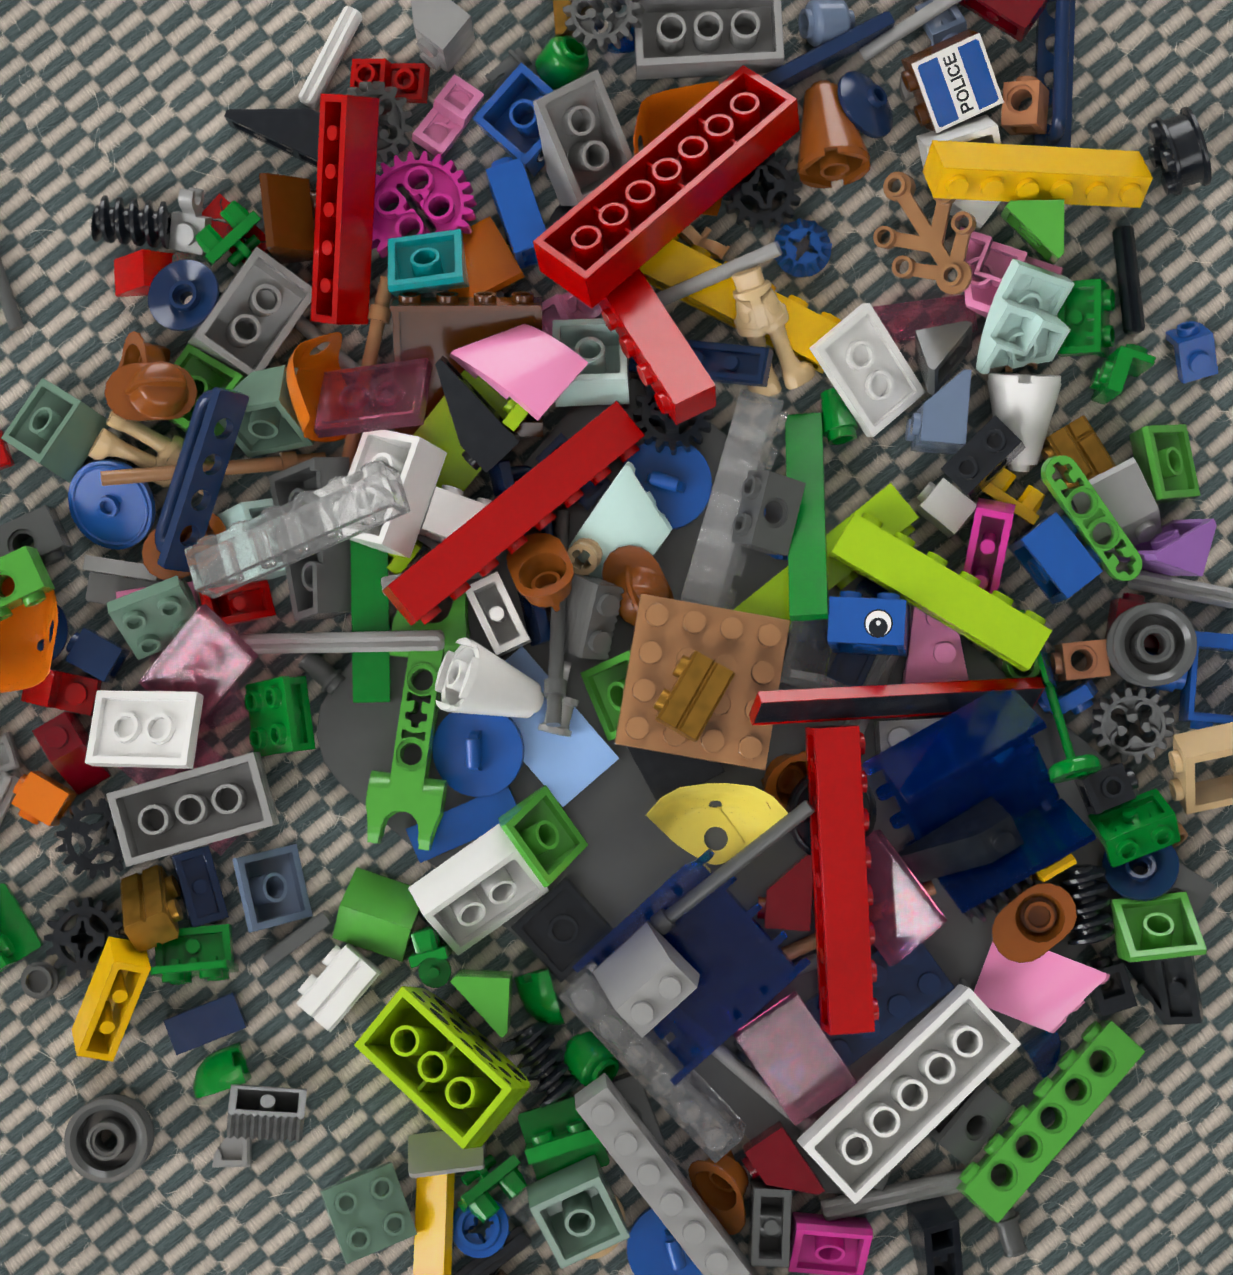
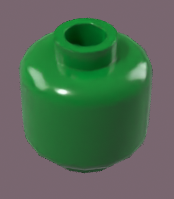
M571 35L553 37L543 48L535 62L536 71L540 79L551 89L556 90L584 76L590 64L587 48L582 42L578 43Z
M587 1031L573 1036L568 1041L563 1062L568 1065V1071L581 1084L587 1086L603 1073H606L612 1081L619 1069V1054L617 1049L598 1032Z

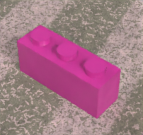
M978 498L963 571L981 581L979 587L992 594L994 590L998 591L1016 504Z

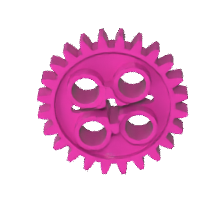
M409 151L407 161L402 162L395 155V166L390 168L387 164L381 163L384 173L381 176L376 174L372 249L377 248L376 251L382 259L388 256V239L405 237L413 229H419L417 235L431 233L416 211L410 208L406 198L398 191L400 186L406 189L417 207L423 210L428 221L436 228L435 232L461 229L462 233H472L466 221L476 220V215L470 208L476 206L477 203L474 196L470 195L473 192L470 182H465L467 178L463 170L456 171L457 168L452 160L444 165L441 154H437L430 161L427 151H423L420 159L416 160L413 153ZM423 181L428 182V184L424 188L418 190L414 189L418 183ZM399 203L396 209L385 211L388 205ZM445 207L449 208L446 214L442 216H435V213L439 209Z

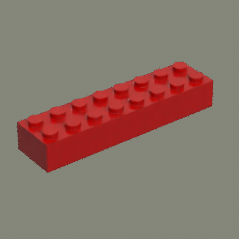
M741 66L533 241L539 270L587 306L593 308L800 130L797 98L746 66Z

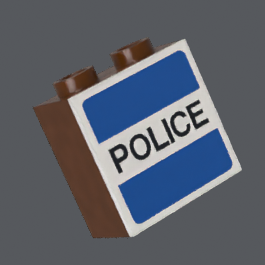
M967 29L901 60L905 71L901 72L902 81L909 93L913 91L917 105L913 107L916 119L920 126H925L935 133H939L1004 103L983 40L978 32Z

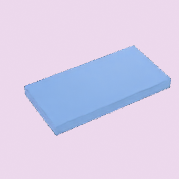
M521 646L505 661L538 682L541 686V692L544 694V680L548 678V675L524 647ZM544 697L541 709L531 717L511 718L516 723L523 738L524 763L542 784L548 787L555 799L564 807L614 764L619 757L575 707L569 725V730L572 731L571 737L538 730L539 724L544 722L547 710V699Z

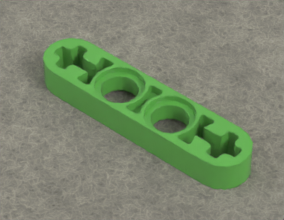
M1065 455L1047 458L1041 467L1043 483L1066 516L1075 525L1085 543L1097 554L1100 559V565L1111 578L1120 581H1130L1136 578L1142 569L1140 554L1080 467L1071 457ZM1054 464L1058 466L1066 465L1067 470L1063 473L1064 477L1069 483L1078 481L1079 485L1068 489L1063 495L1061 490L1068 487L1062 479L1053 480L1052 475L1056 472L1053 467ZM1079 492L1087 494L1090 499L1089 509L1082 514L1076 513L1071 504L1072 498ZM1099 523H1106L1111 529V537L1104 544H1098L1093 538V530ZM1119 542L1121 543V546L1114 548ZM1114 548L1119 556L1130 557V561L1127 563L1129 570L1127 572L1116 570L1115 567L1119 565V560L1114 553H1107L1105 556L1104 551Z

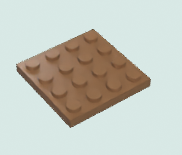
M640 594L614 744L766 770L773 724L752 725L749 713L759 691L779 690L790 620ZM694 651L702 653L735 673L699 740L696 742L687 739L656 721L655 717L659 711L653 708L662 690L666 688L671 691L678 679L672 673L682 655L690 657Z

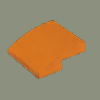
M490 216L470 226L471 234L462 233L469 287L447 291L459 293V297H474V293L477 292L495 293L525 277Z

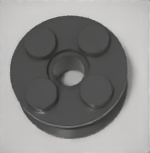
M1152 602L1129 608L1114 620L1108 631L1106 651L1109 662L1115 672L1127 682L1143 687L1161 686L1178 680L1190 669L1197 652V637L1192 623L1184 613L1171 605ZM1149 634L1155 636L1159 642V650L1155 655L1147 653L1144 648V640Z
M121 1094L102 1095L85 1104L70 1119L64 1136L65 1153L72 1167L84 1178L98 1183L117 1182L131 1175L150 1155L154 1144V1126L147 1110L135 1099ZM104 1129H109L116 1134L118 1140L116 1147H108L103 1143L101 1135Z

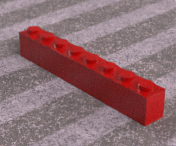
M615 401L382 591L411 626L418 620H421L426 625L442 612L438 606L440 602L448 596L455 601L471 588L467 580L477 572L482 578L500 564L496 559L500 553L507 549L512 554L528 541L524 535L534 526L541 531L556 518L552 512L562 503L569 508L585 495L580 488L591 480L596 486L612 472L608 465L619 458L624 463L640 450L635 443L645 435L618 401Z
M858 725L805 727L809 803L815 810L810 815L820 1028L830 1036L875 1032L874 1021L879 1019L878 1001L873 997V983L877 981V966L875 961L871 960V945L875 943V928L873 923L869 922V907L873 905L872 886L867 884V869H870L872 860L870 848L865 846V831L869 829L870 820L868 810L863 806V793L867 792L868 781L866 772L861 767V755L865 754L866 749L865 737L863 732H860Z

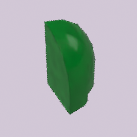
M547 967L514 977L519 998L526 1012L539 1022L546 1021L549 1025L565 1024L553 978Z
M240 1042L221 1048L203 1060L197 1068L193 1082L195 1098L209 1096L230 1089L231 1084L241 1085L252 1078Z

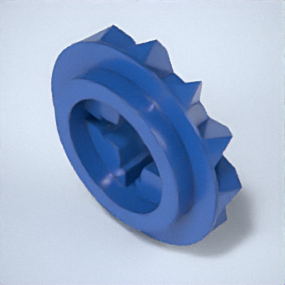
M799 218L796 221L786 223L776 234L774 242L777 241L782 255L776 257L775 260L779 267L789 275L810 277L819 273L827 265L831 255L832 243L828 237L827 230L819 226L816 221ZM806 235H809L808 247L813 252H805L798 261L795 260L797 247L792 245V242L800 243Z
M495 1201L500 1209L487 1220L494 1222V1224L485 1230V1239H483L480 1233L468 1232L478 1225V1218L470 1210L464 1213L458 1207L453 1216V1240L460 1251L473 1258H487L504 1248V1243L511 1234L508 1222L510 1217L506 1214L501 1203Z

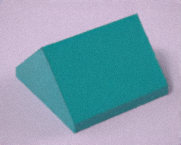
M461 229L388 239V289L394 296L399 297L398 294L403 292L429 293L469 287Z

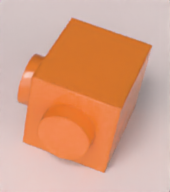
M30 771L28 775L23 774L17 781L13 789V793L16 796L11 804L20 809L19 816L33 824L38 825L41 821L48 826H58L60 818L65 816L77 793L41 771Z

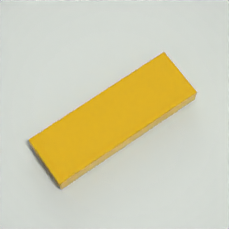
M455 1173L416 1179L415 1228L417 1235L414 1236L413 1275H451Z

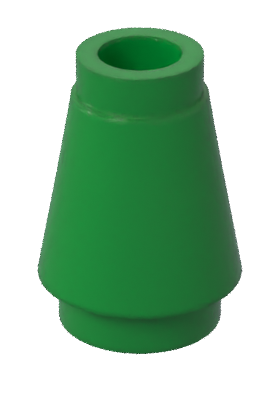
M835 388L823 391L820 394L822 399L823 437L828 439L830 445H841L857 438L856 430L859 426Z

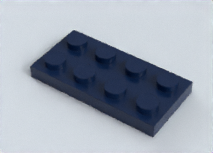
M910 926L901 930L871 953V960H874L877 966V981L873 983V997L877 999L879 1005V1019L874 1021L875 1032L831 1036L820 1028L819 992L789 1013L834 1077L955 988Z

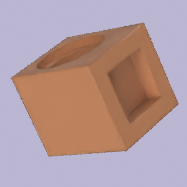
M1020 76L1016 78V81L1004 82L1001 126L1011 136L1046 134L1049 90L1038 78L1033 76ZM1027 98H1032L1031 105L1026 110L1019 111L1021 102Z
M1106 639L1055 645V652L1051 653L1052 671L1054 675L1058 674L1059 682L1111 676L1106 651ZM1075 651L1082 652L1086 657V667L1082 671L1076 670L1071 664V656Z

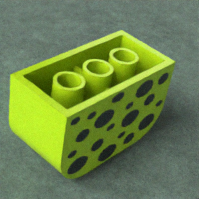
M402 986L354 1044L363 1055L462 1149L482 1147L531 1087L530 1082L519 1068L448 1003L424 988Z

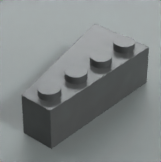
M313 457L268 476L295 621L330 619L351 612L350 540L328 532L349 473V457Z

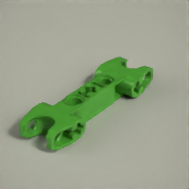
M466 593L453 601L448 617L441 622L424 625L421 620H418L411 626L399 611H397L393 619L391 631H443L445 647L443 650L389 652L390 656L408 658L391 773L372 770L369 778L365 803L367 811V842L380 844L389 818L398 812H407L415 818L418 824V849L428 851L432 849L435 834L444 815L447 794V780L428 778L439 711L436 700L440 701L441 693L435 691V683L439 668L448 650L455 652L460 644L455 643L458 639L470 638L468 597ZM423 671L431 672L433 676L432 686L427 690H417L415 686L416 676ZM412 695L422 699L431 698L430 704L422 701L421 712L427 715V720L421 721L418 727L410 720V715L417 714L419 702L412 700ZM410 745H418L422 750V758L415 765H408L404 760L405 749Z

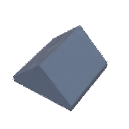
M297 844L232 859L249 933L313 916Z

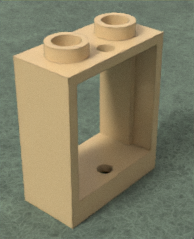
M1233 722L1173 735V751L1168 753L1169 764L1173 771V779L1169 780V790L1172 799L1180 802L1186 815L1233 805V774L1195 782V763L1233 755Z

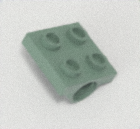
M178 576L171 577L106 603L110 617L138 660L207 633L206 624L198 612L197 604L189 585L185 580L180 581Z
M387 1162L373 1169L368 1168L355 1172L338 1180L336 1184L319 1190L346 1264L417 1235L392 1162Z

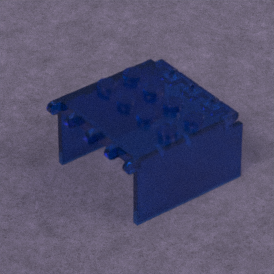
M1014 689L1006 690L1000 694L992 690L870 758L862 765L867 775L881 771L886 783L878 787L875 793L881 801L893 796L900 809L898 813L889 819L892 827L899 829L908 825L914 837L913 840L904 845L903 849L991 795L1011 815L1023 839V845L991 864L936 878L962 914L1096 839L1092 830L1064 799H1059L1060 795L1055 784L1050 782L1049 774H1047L1048 768L1038 746L1035 745L1036 742L1033 737L1036 733L1047 728L1045 721Z
M709 848L698 859L682 866L572 968L578 973L594 963L599 966L646 921L650 923L651 916L662 908L668 909L710 876L713 872L705 863L710 861L715 853ZM735 876L675 922L676 927L667 934L662 935L700 974L697 989L652 1029L661 1040L670 1032L676 1036L667 1047L684 1067L670 1079L674 1086L780 993L811 963L805 957L795 965L778 946L788 937L787 934L782 931L775 939H772L753 918L763 907L757 902L747 911L734 897L728 888L738 880Z

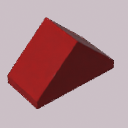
M141 249L114 259L115 296H147L150 285L158 272L172 262L188 259L187 255Z

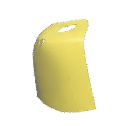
M706 783L677 788L661 797L646 816L674 843L706 863L720 865L729 861L786 816L788 812L772 795L755 786ZM711 801H720L722 806L710 807L709 803ZM720 827L726 832L728 841L723 849L715 851L706 846L704 835L708 829Z

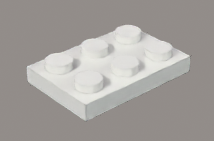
M862 303L809 348L866 437H875L926 393L870 303Z
M97 690L85 763L97 767L193 769L204 696L198 692Z

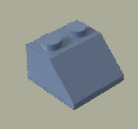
M962 370L924 402L912 414L911 419H907L905 440L911 441L910 451L954 455L966 444L972 370Z

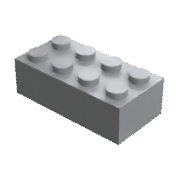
M640 0L637 2L643 6L645 13L636 15V18L642 24L641 28H633L636 80L732 75L743 65L760 74L769 73L783 65L784 43L781 0Z
M260 752L248 753L106 794L126 867L280 824Z

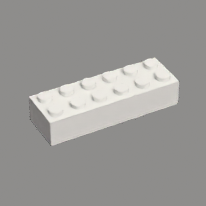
M959 984L796 1141L856 1205L1010 1056L1021 1043L970 987Z

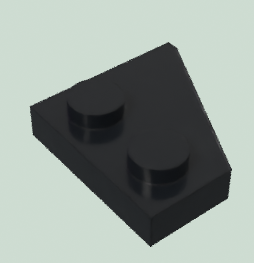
M1194 956L1139 962H1127L1118 958L1119 961L1124 962L1137 981L1136 987L1144 998L1152 1003L1154 1012L1164 1025L1202 1023L1204 1016Z

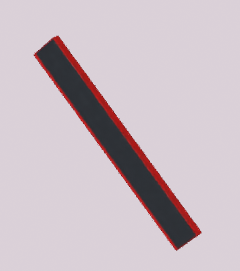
M1041 677L759 691L752 705L749 717L752 725L1033 710L1045 686Z

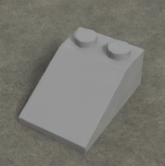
M594 70L533 101L546 171L561 206H576L633 158L598 70Z
M256 247L188 343L246 378L251 372L263 370L269 364L310 304L312 286Z

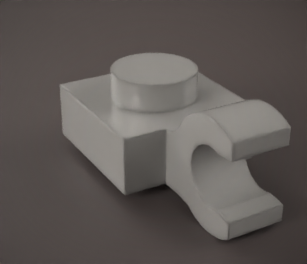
M189 187L188 190L180 189L178 202L181 211L172 212L169 249L205 255L194 238L206 225H211L212 217L202 216L204 190Z

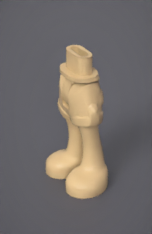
M755 266L733 274L732 278L736 290L733 291V297L736 299L737 313L734 323L738 334L741 337L747 338L749 346L767 347L765 335L769 334L780 362L782 377L787 389L792 390L809 382L815 376L813 364L806 360L799 361L796 358L785 328V323L789 320L786 305L777 298L771 288L770 280L764 279L761 267ZM772 363L767 387L747 385L752 397H769L781 392L782 387Z
M111 411L106 421L107 426L132 436L157 451L158 455H151L126 443L105 428L98 434L88 456L95 460H103L109 456L118 457L140 468L176 465L184 438L174 435L170 439L148 428L140 421L125 420ZM171 480L156 481L154 483L165 488L170 486ZM203 490L197 491V493L204 496Z

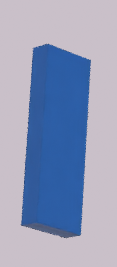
M510 786L496 794L477 797L445 811L435 834L431 851L418 849V824L405 830L419 862L422 863L479 838L499 824L498 818L516 806L517 802Z

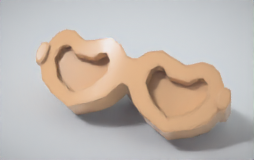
M689 225L678 234L689 246L694 244L706 249L711 253V258L722 260L730 246L707 239L712 231L708 227H705L702 233L699 234L692 225Z

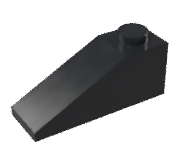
M310 108L229 109L226 111L224 117L230 127L317 168L319 112Z
M443 355L435 363L460 446L465 450L462 456L475 470L481 467L487 473L520 442L521 437L516 431L513 432L502 423L503 418Z
M991 795L897 852L896 856L913 885L991 864L1023 845L1024 842L1011 815Z
M944 1196L906 1204L909 1235L919 1275H963L959 1219Z

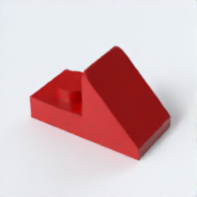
M268 580L199 592L207 629H226L239 623L266 619L276 615Z
M50 669L43 682L34 687L23 689L21 701L47 708H56L93 716L96 692L101 689L102 681Z

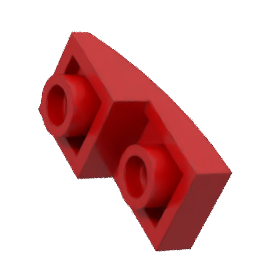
M386 58L352 59L350 87L359 88V83L362 81H370L372 84L374 81L385 82V88H397L395 98L405 97L407 99L406 103H427L430 67L426 63H390Z

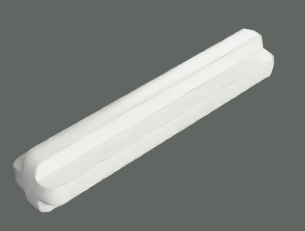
M345 6L298 95L300 102L308 107L316 108L318 106L320 94L325 93L362 21L361 13L353 7Z

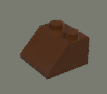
M259 173L267 249L280 264L313 261L316 190H314L310 180L272 173Z

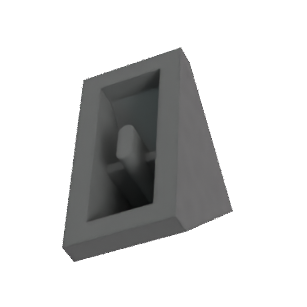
M961 321L915 331V357L928 393L934 395L939 391L971 351L973 323Z

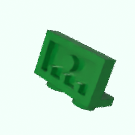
M1102 279L1072 281L1075 285L1057 314V317L1071 330L1058 350L1057 355L1060 357L1098 355L1101 358H1106L1109 356V347H1114L1115 344L1114 327L1110 325V311L1115 309L1114 290L1110 289V286Z
M1157 788L1137 795L1135 799L1105 810L1100 814L1087 815L1090 827L1105 847L1108 862L1113 868L1178 843L1181 840L1176 814Z

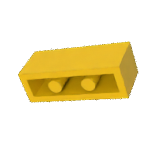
M108 936L72 1027L76 1056L114 1061L151 970L147 951L142 953L136 951L130 940Z

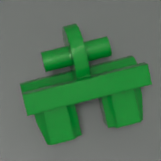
M233 200L219 214L233 229L230 233L222 238L208 224L194 237L206 254L204 259L211 266L234 246L236 251L227 260L233 267H236L244 258L247 260L252 251L261 243L254 234L245 243L240 240L261 218L254 210L249 213L243 206Z
M432 926L415 930L414 933H411L415 951L408 957L410 967L419 966L418 972L422 983L431 988H439L447 983L452 973L451 965L447 960L452 954V948L447 943H441L438 932Z
M491 1154L486 1156L484 1169L468 1171L460 1177L466 1186L476 1179L479 1182L460 1197L461 1201L458 1202V1206L464 1213L470 1210L475 1217L482 1223H485L500 1209L489 1194L493 1189L499 1186L511 1201L528 1186L518 1170L521 1162L513 1154L489 1173L487 1170L496 1164V1160Z

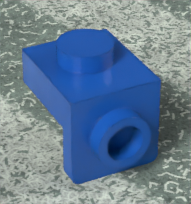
M1187 321L1177 325L1176 329L1165 332L1166 340L1174 346L1178 379L1183 384L1218 374L1214 335L1203 324Z
M1092 679L1085 681L1061 696L1057 694L1062 714L1071 710L1074 715H1077L1094 704L1091 698L1098 693V689ZM1044 688L1038 703L1045 713L1051 712L1052 714Z

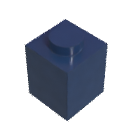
M83 628L81 633L76 632L70 639L66 647V651L69 654L65 661L103 682L113 683L130 651L91 629Z

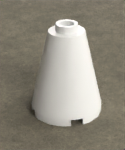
M988 373L987 384L993 417L996 415L1026 447L1007 465V469L1016 472H1029L1030 465L1038 464L1061 389V376Z
M466 637L458 639L455 642L460 644L455 652L448 650L444 656L435 683V691L441 693V702L436 700V705L441 710L452 713L529 718L541 709L544 696L541 692L540 684L474 640Z

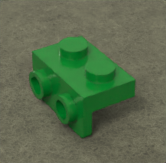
M1135 344L1121 345L1104 359L1101 368L1097 367L1089 385V388L1094 389L1091 401L1103 405L1107 404L1122 393L1127 375L1133 377L1140 376L1154 365L1156 357L1148 355V350L1142 346Z

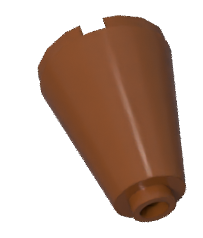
M820 80L813 83L804 93L797 172L803 184L823 189L832 188L831 181L842 179L844 185L851 184L864 177L871 167L870 155L861 134L842 109L838 97V85L828 80Z

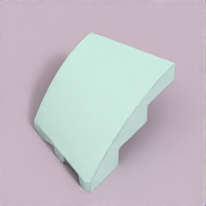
M1013 258L1001 280L988 312L979 345L976 369L982 374H988L992 368L1009 366L1014 369L1024 367L1029 363L1040 364L1053 361L1071 330L1056 315L1075 283L1066 276Z
M629 461L621 469L569 545L570 548L575 541L581 538H589L599 544L603 553L602 561L589 574L591 577L603 580V564L608 555L618 547L628 545L642 547L655 556L673 529L665 515L658 510L656 500L651 492H645L634 474L636 468ZM584 550L580 553L578 559L584 563L591 555Z

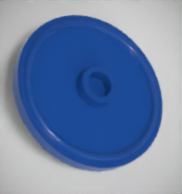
M655 441L649 445L642 444L639 446L640 450L627 459L625 464L629 461L636 468L635 476L645 492H651L656 500L658 510L665 515L673 528L672 530L690 524L702 514L711 497L712 475L707 461L691 444V452L687 453L682 446L677 447L676 455H671L670 448L667 446L660 453L656 452Z
M114 459L95 460L83 466L74 475L70 483L68 505L76 526L89 540L104 548L120 550L136 545L149 534L154 524L156 507L153 493L147 482L102 486L100 471L133 468L122 461Z
M451 712L442 720L435 732L432 751L436 769L442 779L447 780V784L461 794L472 797H486L496 794L508 787L521 770L524 760V743L521 732L511 717Z
M651 1207L644 1210L636 1218L630 1228V1238L627 1239L626 1245L627 1258L634 1275H703Z

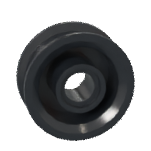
M1183 107L1180 110V115L1165 120L1158 116L1154 117L1151 123L1147 125L1148 133L1153 143L1152 146L1148 147V153L1153 167H1161V182L1165 193L1178 196L1182 194L1184 187L1199 182L1202 186L1210 185L1212 172L1209 153L1202 130L1192 110L1189 107Z

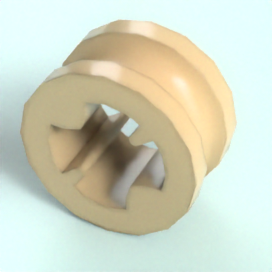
M589 538L578 539L567 551L574 567V573L578 575H589L602 561L603 553L601 547L597 542ZM585 550L591 556L583 563L578 557Z

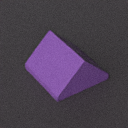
M1172 520L1163 525L1162 532L1153 539L1134 546L1141 556L1142 569L1168 576H1203L1217 526L1215 520ZM1117 557L1119 561L1124 563L1130 561V557Z

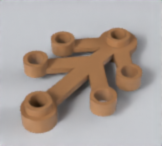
M903 172L891 173L884 181V194L888 199L900 204L919 236L900 233L891 227L881 226L874 232V243L883 249L898 247L928 252L937 263V265L916 263L910 257L898 256L892 263V271L897 277L903 279L918 277L936 280L940 290L951 295L964 292L972 281V269L965 259L971 233L975 230L977 224L975 217L965 211L957 212L953 216L951 227L956 232L951 254H949L944 246V239L951 206L956 199L942 200L940 198H933L936 201L931 225L913 197L916 191L914 179ZM896 180H900V190L897 192H893V183ZM967 217L969 220L967 228L960 230V220ZM889 231L891 235L888 243L883 244L881 237L885 232ZM908 261L909 269L906 273L902 274L900 272V265L902 262ZM952 269H956L958 273L956 280L949 282L948 273Z

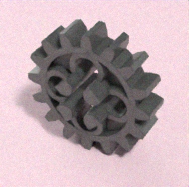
M569 0L572 4L563 7L565 15L571 17L565 22V25L570 31H574L572 34L574 39L578 43L584 40V45L588 50H592L597 43L603 53L607 52L609 43H613L617 49H620V39L623 37L632 41L634 38L630 33V29L632 27L641 28L642 26L636 15L645 13L643 6L637 3L640 0H605L610 7L605 9V5L601 0ZM621 5H627V9L624 13H615L619 12L622 9ZM588 6L592 7L587 9V11L585 12L586 15H581V11L583 8ZM603 12V16L608 22V29L604 33H598V29L601 30L604 27V22L598 15Z
M362 81L359 83V88L349 87L347 89L349 95L379 98V104L381 101L385 104L384 109L383 105H379L378 125H387L390 129V135L387 130L378 129L376 162H387V155L398 156L399 151L396 146H407L408 141L403 137L404 132L412 131L413 128L405 124V119L412 116V112L403 111L402 109L407 99L405 97L395 98L397 88H385V82L374 81L373 84L370 81Z
M1129 682L1124 684V691L1120 693L1114 687L1110 688L1111 698L1107 699L1100 696L1098 700L1102 709H1093L1092 712L1093 719L1098 721L1092 724L1093 733L1099 734L1096 738L1097 745L1101 747L1108 744L1106 748L1107 756L1112 757L1116 752H1119L1121 762L1123 763L1127 761L1129 756H1134L1137 764L1141 763L1142 754L1145 753L1152 759L1156 758L1154 748L1159 747L1165 750L1167 743L1163 737H1173L1174 735L1173 727L1168 725L1175 722L1172 712H1166L1170 708L1169 701L1167 699L1158 701L1160 694L1156 688L1149 694L1146 693V688L1143 686H1138L1137 690H1131ZM1141 705H1149L1151 707L1148 712L1147 710H1142L1139 716L1137 715L1138 708ZM1117 708L1124 710L1127 720L1130 722H1135L1139 717L1141 729L1144 732H1151L1153 730L1154 734L1151 737H1144L1141 735L1138 725L1132 723L1128 727L1127 739L1124 741L1116 740L1115 736L1117 734L1119 736L1126 734L1127 726L1125 717L1122 714H1115L1113 716L1111 712Z

